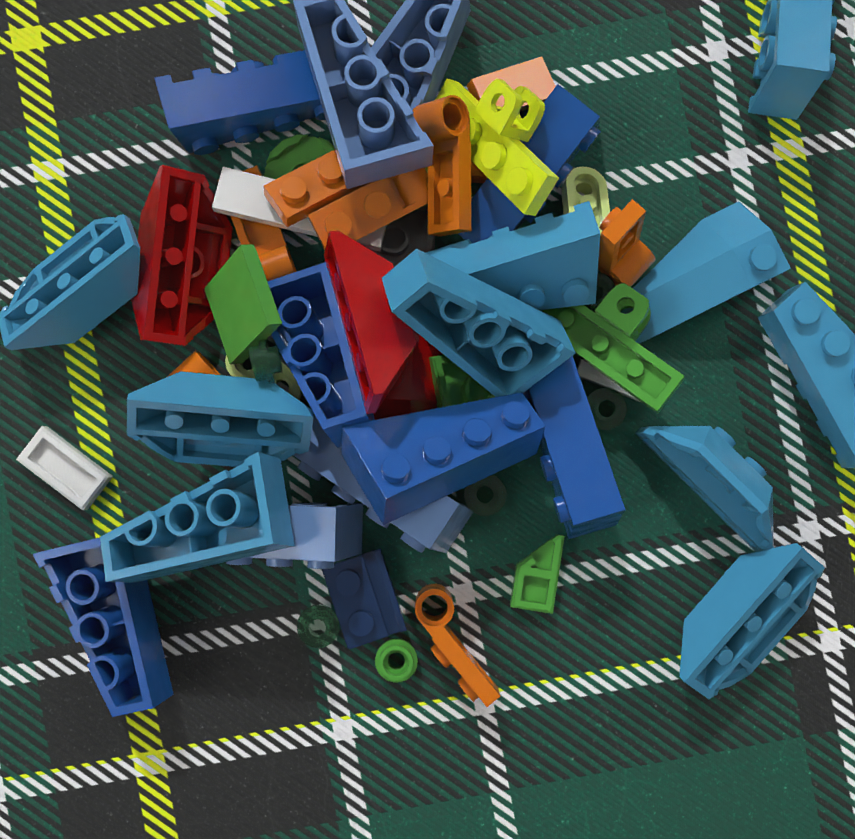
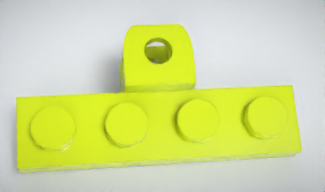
M446 79L435 100L456 95L466 104L470 118L471 161L523 214L536 216L559 180V177L521 141L529 142L543 117L545 103L528 88L519 86L513 90L505 81L500 79L492 81L478 101L459 82ZM503 95L505 100L504 106H496L498 98ZM527 102L529 106L528 113L524 118H521L520 109Z

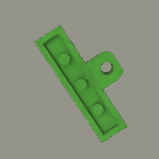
M621 283L610 290L595 309L596 313L584 305L540 310L561 321L576 352L575 355L657 414L685 380L683 374L636 342L650 321V305L646 297L625 283ZM626 308L633 309L630 313H621Z

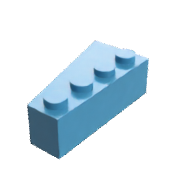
M835 0L767 1L758 37L764 38L760 49L759 59L754 63L753 78L761 79L755 95L750 97L748 113L797 120L822 82L830 79L836 60L835 54L830 53L831 41L837 26V17L832 16V5Z
M589 201L574 205V212L555 218L552 213L536 217L535 224L510 231L509 227H504L492 231L493 235L485 240L472 243L467 239L425 252L538 310L596 304L600 230Z

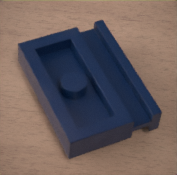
M381 548L334 563V568L322 569L348 650L407 630Z

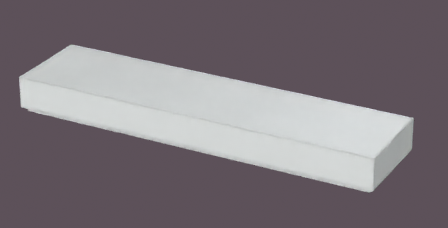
M222 167L212 204L214 212L318 237L308 217L289 227H286L264 196L263 186L276 179ZM387 225L356 240V242L370 250L380 252Z

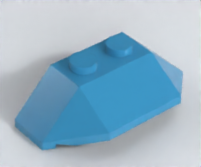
M122 214L116 218L106 217L93 220L29 273L16 290L9 307L4 306L0 311V331L5 348L18 350L75 343L138 294L140 246L130 218Z
M180 371L129 393L127 397V436L136 441L141 440L150 449L173 462L237 467L245 462L244 459L257 452L268 454L284 461L296 453L300 455L309 451L314 412L271 380Z
M711 426L641 427L635 433L754 551L758 552L774 548L773 487L763 478L767 473L755 460L748 456L744 459L733 449L736 442L726 431L720 427L713 429Z
M797 543L740 555L684 619L679 677L703 696L711 699L718 694L720 689L730 687L750 675L807 611L816 590L817 579L822 576L825 567Z

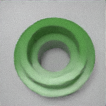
M388 640L379 647L376 653V669L387 681L403 682L409 679L417 668L418 657L416 650L405 640ZM393 653H400L404 656L405 662L399 667L392 666L388 659L389 656Z

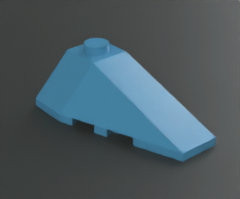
M739 201L702 219L633 287L635 291L649 300L651 311L650 321L636 342L640 344L791 269L772 230ZM626 308L621 313L627 314L633 311V309Z

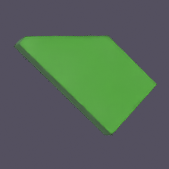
M556 534L516 563L510 607L553 614L564 535Z

